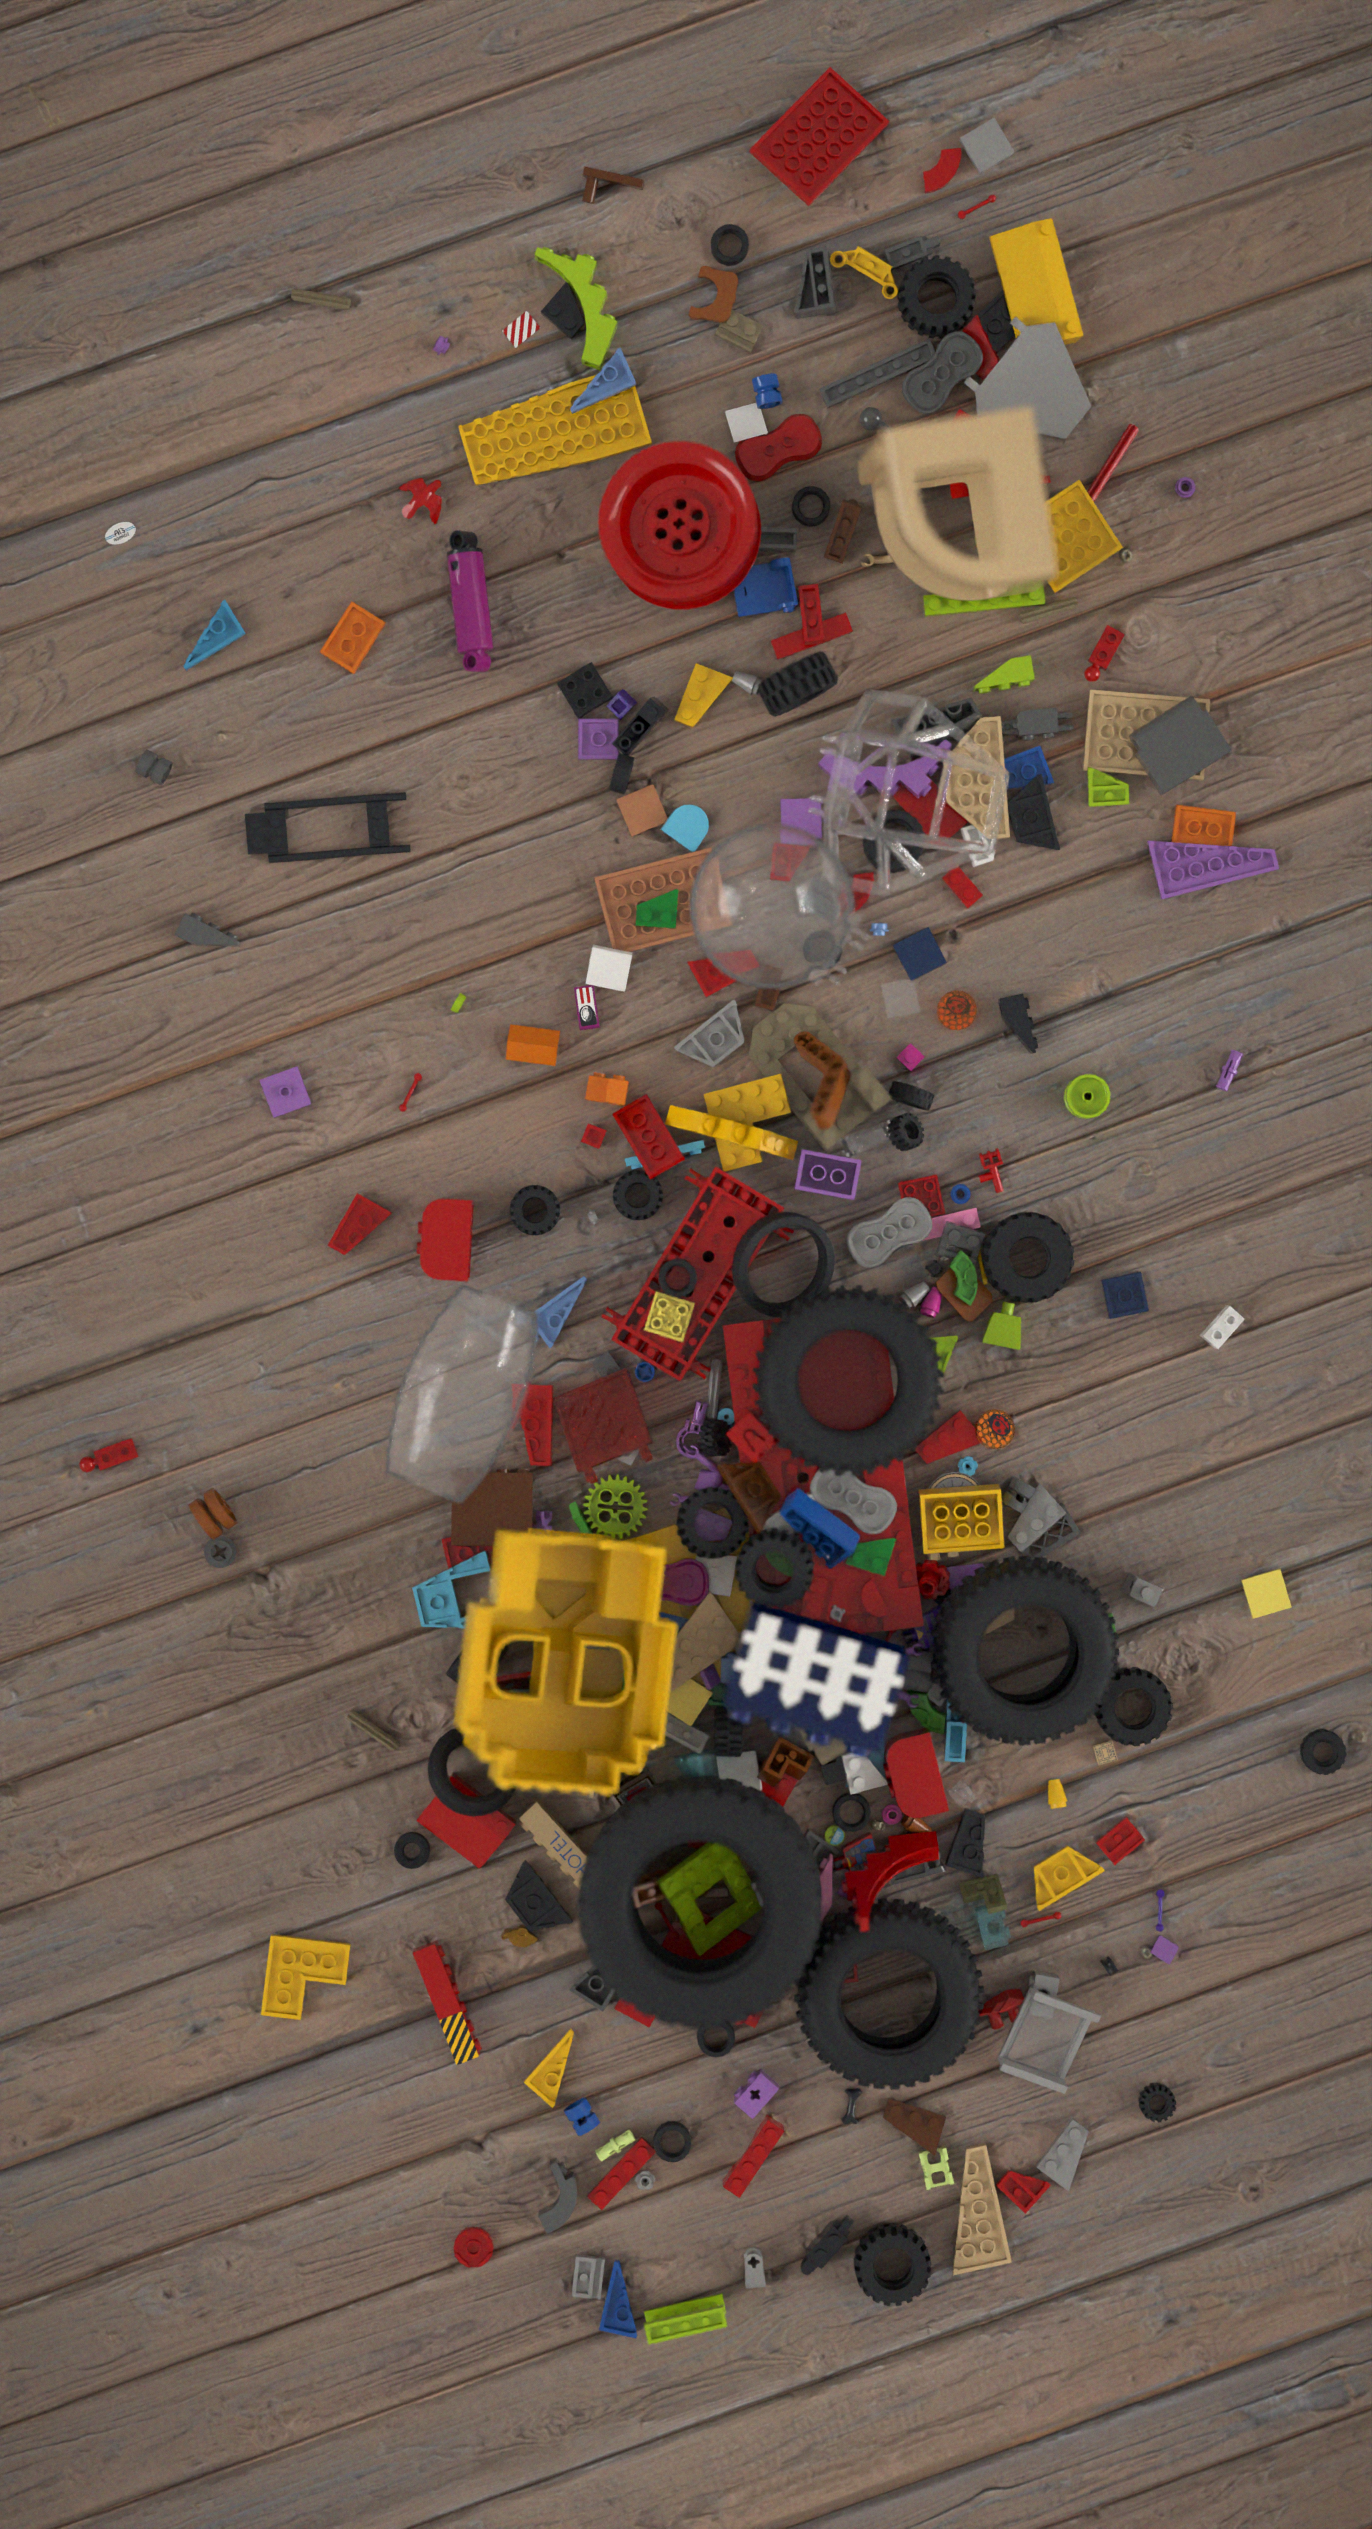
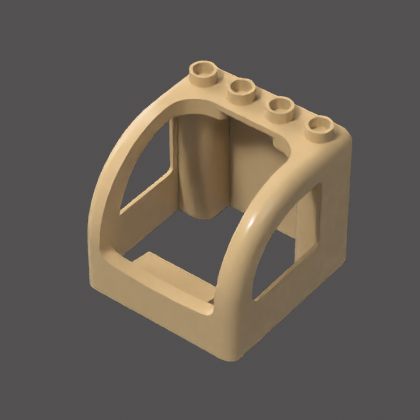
M1032 406L884 430L870 444V448L865 450V455H861V461H858L859 480L861 486L871 484L876 519L883 544L895 565L919 587L947 599L976 601L1034 592L1056 577V561ZM959 482L967 484L979 559L959 555L946 547L934 535L923 516L917 489Z

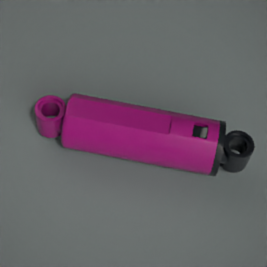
M455 530L449 538L450 547L453 550L447 552L457 651L459 654L464 655L463 667L469 672H486L491 666L490 656L486 652L493 650V639L483 549L476 548L478 539L475 533Z

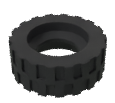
M892 1081L888 1093L892 1100L927 1111L930 1110L934 1094L929 1091L898 1081Z
M1317 1729L1314 1732H1310L1304 1737L1303 1743L1300 1745L1302 1762H1304L1307 1768L1317 1774H1333L1345 1762L1347 1755L1345 1751L1346 1746L1343 1740L1330 1730ZM1320 1742L1329 1743L1333 1749V1755L1328 1761L1321 1762L1314 1757V1747Z

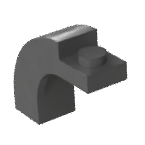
M558 2158L551 2160L549 2166L560 2187V2195L553 2204L540 2210L538 2213V2217L547 2234L560 2228L570 2218L577 2199L575 2175L573 2172L566 2175L568 2173L566 2166L563 2162H559Z

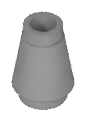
M739 671L735 672L732 682L750 695L759 694L757 690L758 684L763 681L759 676Z
M922 1281L903 1291L899 1298L902 1303L907 1304V1309L915 1308L930 1289Z

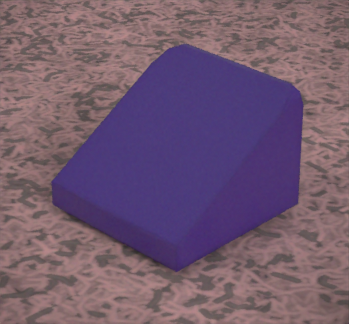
M622 689L606 707L622 720L637 704V701Z

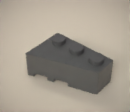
M826 246L806 250L798 301L794 313L797 319L837 312L830 256Z

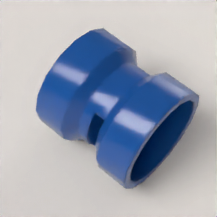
M643 1361L636 1366L635 1375L638 1380L648 1382L654 1377L655 1368L649 1362Z

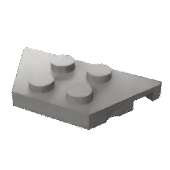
M732 1000L673 1048L708 1066H716L744 1043L736 1001Z

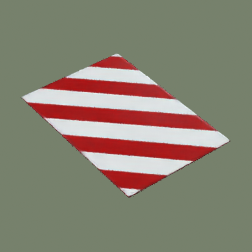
M526 311L503 329L502 332L516 348L538 331L540 327Z

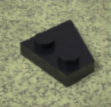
M566 282L541 310V314L572 340L584 326V321L569 284Z

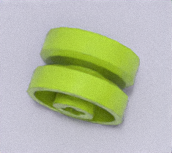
M1085 1074L1074 1078L1068 1083L1064 1090L1063 1100L1065 1107L1072 1115L1081 1119H1090L1101 1115L1107 1109L1111 1094L1108 1085L1102 1078L1096 1075ZM1084 1094H1090L1091 1099L1086 1100Z

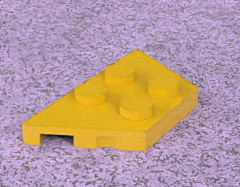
M1068 1845L1033 1866L1037 1909L1041 1911L1105 1870L1102 1866Z

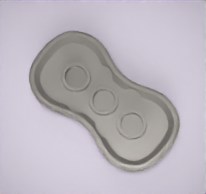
M912 1197L899 1199L880 1218L861 1222L852 1227L846 1238L848 1250L854 1260L861 1266L867 1268L877 1267L884 1263L897 1248L923 1241L932 1230V1219L927 1208L918 1199Z
M818 1470L811 1482L810 1492L817 1503L822 1507L845 1513L865 1533H881L890 1525L895 1516L897 1504L893 1495L883 1488L864 1484L857 1477H852L851 1472L835 1476V1470L824 1471V1473H820Z

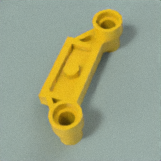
M857 246L856 250L835 251L831 254L830 263L832 266L840 268L848 264L883 286L882 294L885 298L893 299L898 295L899 288L891 271L893 266L860 246ZM838 255L842 256L841 263L837 261ZM890 286L894 288L893 294L888 291Z

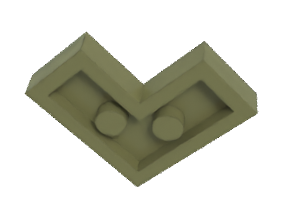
M998 1874L959 1883L964 1903L984 1899L988 1914L1008 1909Z

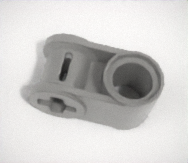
M750 2247L744 2254L746 2289L766 2287L762 2253L758 2248ZM753 2256L756 2259V2261L752 2262L751 2257Z

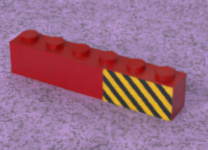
M433 1941L413 1950L415 1961L456 2065L479 2057V2050L482 2047L479 2039L474 2038L472 2033L474 2026L471 2019L467 2020L465 2012H467L464 2001L459 2000V1987L456 1982H452L450 1975L453 1973L449 1963L445 1964L443 1959L445 1952L442 1945H438L437 1941Z

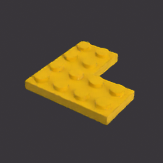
M782 1074L704 1094L709 1115L754 1127V1122L792 1113ZM715 1138L724 1172L763 1162L761 1151Z
M271 1934L261 2015L301 2020L306 1980L346 1985L351 1944Z

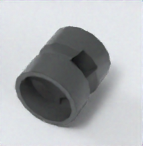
M145 750L135 772L145 778L150 776L153 782L162 786L170 774L173 762L165 758L158 759L157 754Z
M1013 1476L1008 1485L1009 1491H1005L1001 1497L1002 1502L1023 1513L1027 1506L1026 1500L1031 1499L1036 1489Z

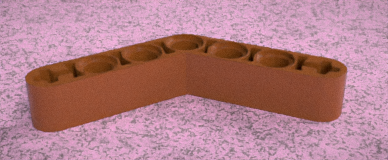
M803 1031L794 1037V1043L803 1059L824 1074L810 1112L819 1129H827L833 1125L850 1081L849 1079L851 1078V1073L844 1058L809 1032Z

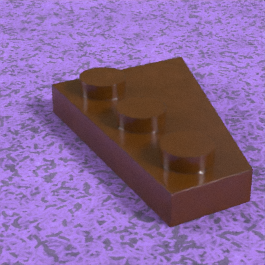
M888 2098L883 2118L935 2156L946 2116Z

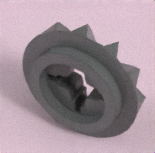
M219 1536L215 1540L210 1539L205 1546V1558L213 1567H227L236 1558L237 1549L234 1542L228 1537ZM218 1546L219 1548L228 1547L224 1551L226 1559L222 1555L214 1557Z

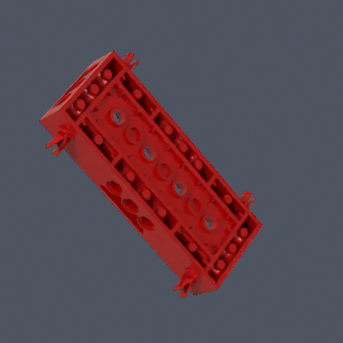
M716 1166L709 1177H704L690 1168L689 1172L696 1179L686 1176L684 1179L699 1187L700 1193L627 1314L622 1316L607 1306L606 1311L613 1317L605 1314L601 1316V1318L617 1326V1330L611 1339L612 1341L679 1381L682 1380L686 1371L689 1370L705 1380L707 1376L699 1369L708 1372L711 1370V1368L697 1361L696 1355L736 1290L732 1277V1260L741 1237L761 1218L773 1213L783 1212L785 1209ZM726 1216H732L735 1219L733 1227L727 1228L724 1226L723 1220ZM783 1227L772 1231L777 1235L781 1236L782 1238L786 1239V1241H789L790 1237H788L783 1232V1230L792 1234L794 1232V1230H792L789 1227ZM766 1235L754 1249L750 1258L749 1267L753 1262L754 1258L756 1257L757 1253L759 1252L760 1248L762 1247L763 1243L765 1242L766 1238L768 1237V1235ZM705 1251L713 1252L714 1260L707 1263L703 1260L702 1255ZM673 1259H683L689 1262L697 1274V1282L692 1296L676 1297L695 1303L683 1342L644 1330L656 1291L666 1294L659 1284V1272L666 1262ZM674 1266L667 1271L666 1282L670 1288L681 1290L684 1286L688 1285L690 1275L684 1267Z

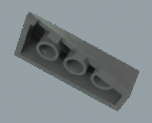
M969 698L947 704L942 708L928 709L927 712L920 714L913 713L905 718L891 719V722L903 748L911 761L934 750L945 739L951 741L970 731L982 716L973 699Z

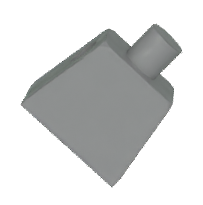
M1128 1573L1120 1591L1155 1607L1164 1588Z

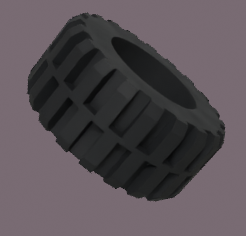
M934 255L932 259L925 257L920 263H914L911 269L905 273L898 293V308L902 312L901 317L903 321L909 323L908 327L911 330L916 329L918 335L923 336V334L929 335L928 338L934 339L935 336H940L941 339L951 332L958 331L959 328L962 329L966 325L967 320L970 319L976 302L975 282L973 278L969 277L970 272L967 268H961L962 263L957 260L955 263L951 262V257L945 256V259H939V255ZM929 281H942L948 284L956 295L953 308L943 314H933L926 311L918 301V292L921 286Z
M818 651L773 673L758 684L757 690L770 715L776 717L796 709L825 693L838 683V677L826 654Z
M771 1528V1531L764 1529L757 1535L753 1534L744 1543L737 1558L735 1576L736 1581L740 1583L739 1588L741 1592L745 1591V1597L749 1601L751 1599L755 1600V1605L757 1606L764 1604L766 1609H772L773 1606L783 1609L787 1604L789 1606L795 1604L796 1600H800L805 1592L808 1591L814 1570L813 1555L811 1551H808L806 1542L799 1540L800 1536L797 1534L791 1535L789 1530L783 1529L782 1532L778 1531V1528ZM778 1552L787 1556L794 1566L792 1578L782 1585H771L763 1581L756 1572V1562L762 1554Z
M1138 1667L1121 1668L1118 1672L1113 1671L1115 1675L1111 1679L1114 1680V1684L1110 1687L1109 1692L1105 1691L1108 1697L1101 1705L1097 1704L1099 1710L1097 1713H1094L1099 1726L1111 1739L1126 1746L1128 1744L1140 1746L1143 1743L1147 1745L1151 1743L1152 1739L1155 1738L1157 1740L1161 1736L1160 1733L1163 1730L1166 1731L1168 1728L1167 1723L1172 1718L1171 1709H1173V1703L1171 1702V1695L1166 1685L1150 1671L1142 1670ZM1129 1688H1139L1145 1691L1152 1703L1149 1716L1137 1725H1128L1121 1722L1114 1710L1117 1697Z
M889 2223L888 2227H884L881 2224L878 2225L877 2230L870 2229L868 2235L860 2239V2245L856 2246L855 2274L860 2288H863L864 2293L868 2297L871 2296L873 2301L877 2303L883 2301L885 2306H890V2303L901 2306L902 2301L906 2300L907 2304L912 2302V2297L915 2295L919 2297L922 2294L921 2289L927 2287L928 2278L931 2277V2259L924 2240L917 2235L915 2230H908L907 2226L903 2224L900 2227L896 2226L895 2223ZM897 2248L907 2252L910 2256L911 2268L909 2272L898 2280L889 2281L880 2278L874 2270L875 2258L886 2249Z

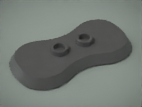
M961 331L947 334L940 341L933 357L924 365L910 371L905 377L902 384V393L910 406L923 414H931L938 411L946 402L951 389L958 382L975 374L980 368L983 354L977 342L971 336Z

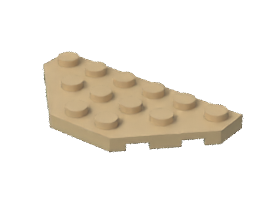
M1001 716L984 717L978 720L952 753L943 761L946 803L989 840L1010 838Z

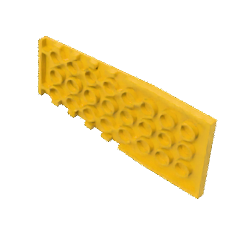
M594 375L557 387L543 395L529 398L525 402L513 404L509 408L495 411L486 417L477 418L463 426L459 425V432L475 485L594 462L652 445L636 387H631L572 414L570 408L586 390L589 383L596 376Z

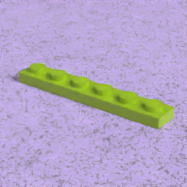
M1044 585L1034 592L976 601L947 599L935 594L923 595L925 617L1041 606L1045 605Z

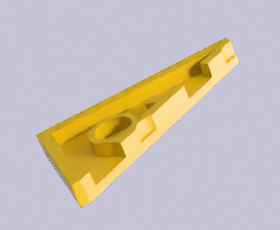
M571 2028L524 2080V2083L552 2108L555 2106L574 2031Z

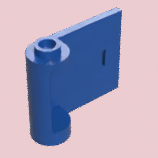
M779 558L772 560L770 563L753 565L742 583L733 590L738 617L782 610L783 613L794 612L795 608L799 606L790 558Z

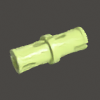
M628 2129L620 2136L611 2138L610 2142L596 2149L595 2152L602 2162L612 2154L621 2152V2149L628 2144L636 2141L635 2136Z

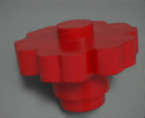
M926 1559L923 1564L917 1563L916 1572L920 1594L922 1593L923 1598L936 1599L938 1595H945L951 1584L949 1581L950 1572L947 1570V1567L939 1565L936 1560Z

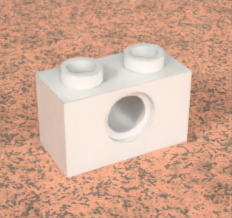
M1226 1305L1200 1336L1214 1349H1219L1245 1319L1231 1306Z

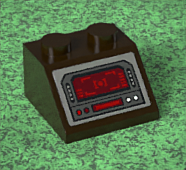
M645 1766L639 1775H630L618 1783V1791L612 1792L618 1803L623 1805L640 1791L650 1789L657 1783L647 1766Z

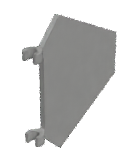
M1014 317L1010 324L1021 333L980 385L971 377L964 381L968 387L975 391L977 415L1032 406L1036 433L1066 439L1091 408V404L1055 322L1026 326L1018 318Z

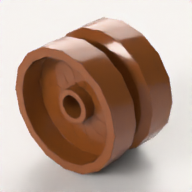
M211 1488L203 1494L204 1501L197 1498L189 1504V1508L203 1530L210 1538L215 1540L223 1534L222 1526L230 1529L238 1522L227 1502L214 1488Z

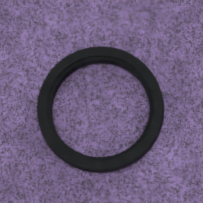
M778 1212L767 1215L755 1222L738 1242L732 1260V1277L735 1288L741 1298L752 1309L767 1316L780 1318L783 1310L789 1313L793 1309V1302L797 1299L802 1303L806 1301V1297L809 1296L808 1293L812 1292L814 1296L821 1294L820 1292L823 1291V1288L829 1286L835 1265L833 1245L823 1228L809 1217L794 1212ZM799 1227L805 1229L813 1237L818 1250L817 1270L811 1283L801 1294L791 1300L779 1303L761 1300L754 1293L748 1276L749 1262L754 1249L766 1235L779 1228Z

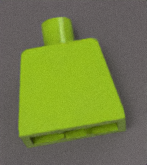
M1003 1302L1001 1313H991L981 1339L982 1343L1020 1350L1021 1317L1012 1316L1015 1304Z

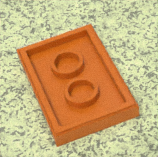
M351 601L320 650V653L347 671L355 674L386 625V622Z
M1176 805L1171 842L1232 846L1236 812Z

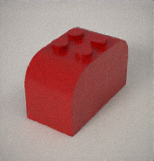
M437 1199L425 1208L422 1222H418V1234H421V1242H417V1254H420L421 1267L429 1277L437 1280L470 1281L473 1200Z
M920 1728L893 1736L886 1744V1763L883 1764L887 1779L890 1778L891 1783H888L891 1798H895L900 1810L912 1818H922L949 1811L928 1728Z

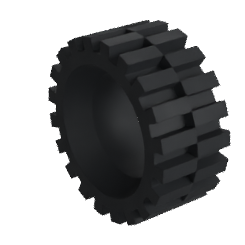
M707 1487L694 1492L682 1503L677 1513V1534L682 1539L681 1543L683 1546L686 1545L689 1552L695 1553L701 1558H722L731 1554L745 1541V1535L749 1531L748 1521L750 1520L732 1491L723 1490L721 1487ZM705 1504H719L730 1513L732 1528L729 1535L721 1542H708L702 1539L696 1532L694 1518L698 1509Z

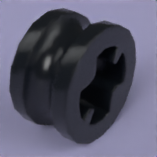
M1107 1956L1105 1961H1100L1110 1976H1112L1114 1971H1119L1109 1956Z

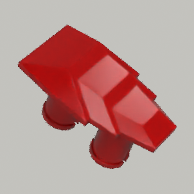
M1020 1989L1005 1990L985 2002L983 2009H978L979 2016H988L992 2029H1000L1004 2025L1000 2013L1007 2011L1010 2021L1014 2022L1019 2012L1018 2006L1024 2001L1023 1994Z

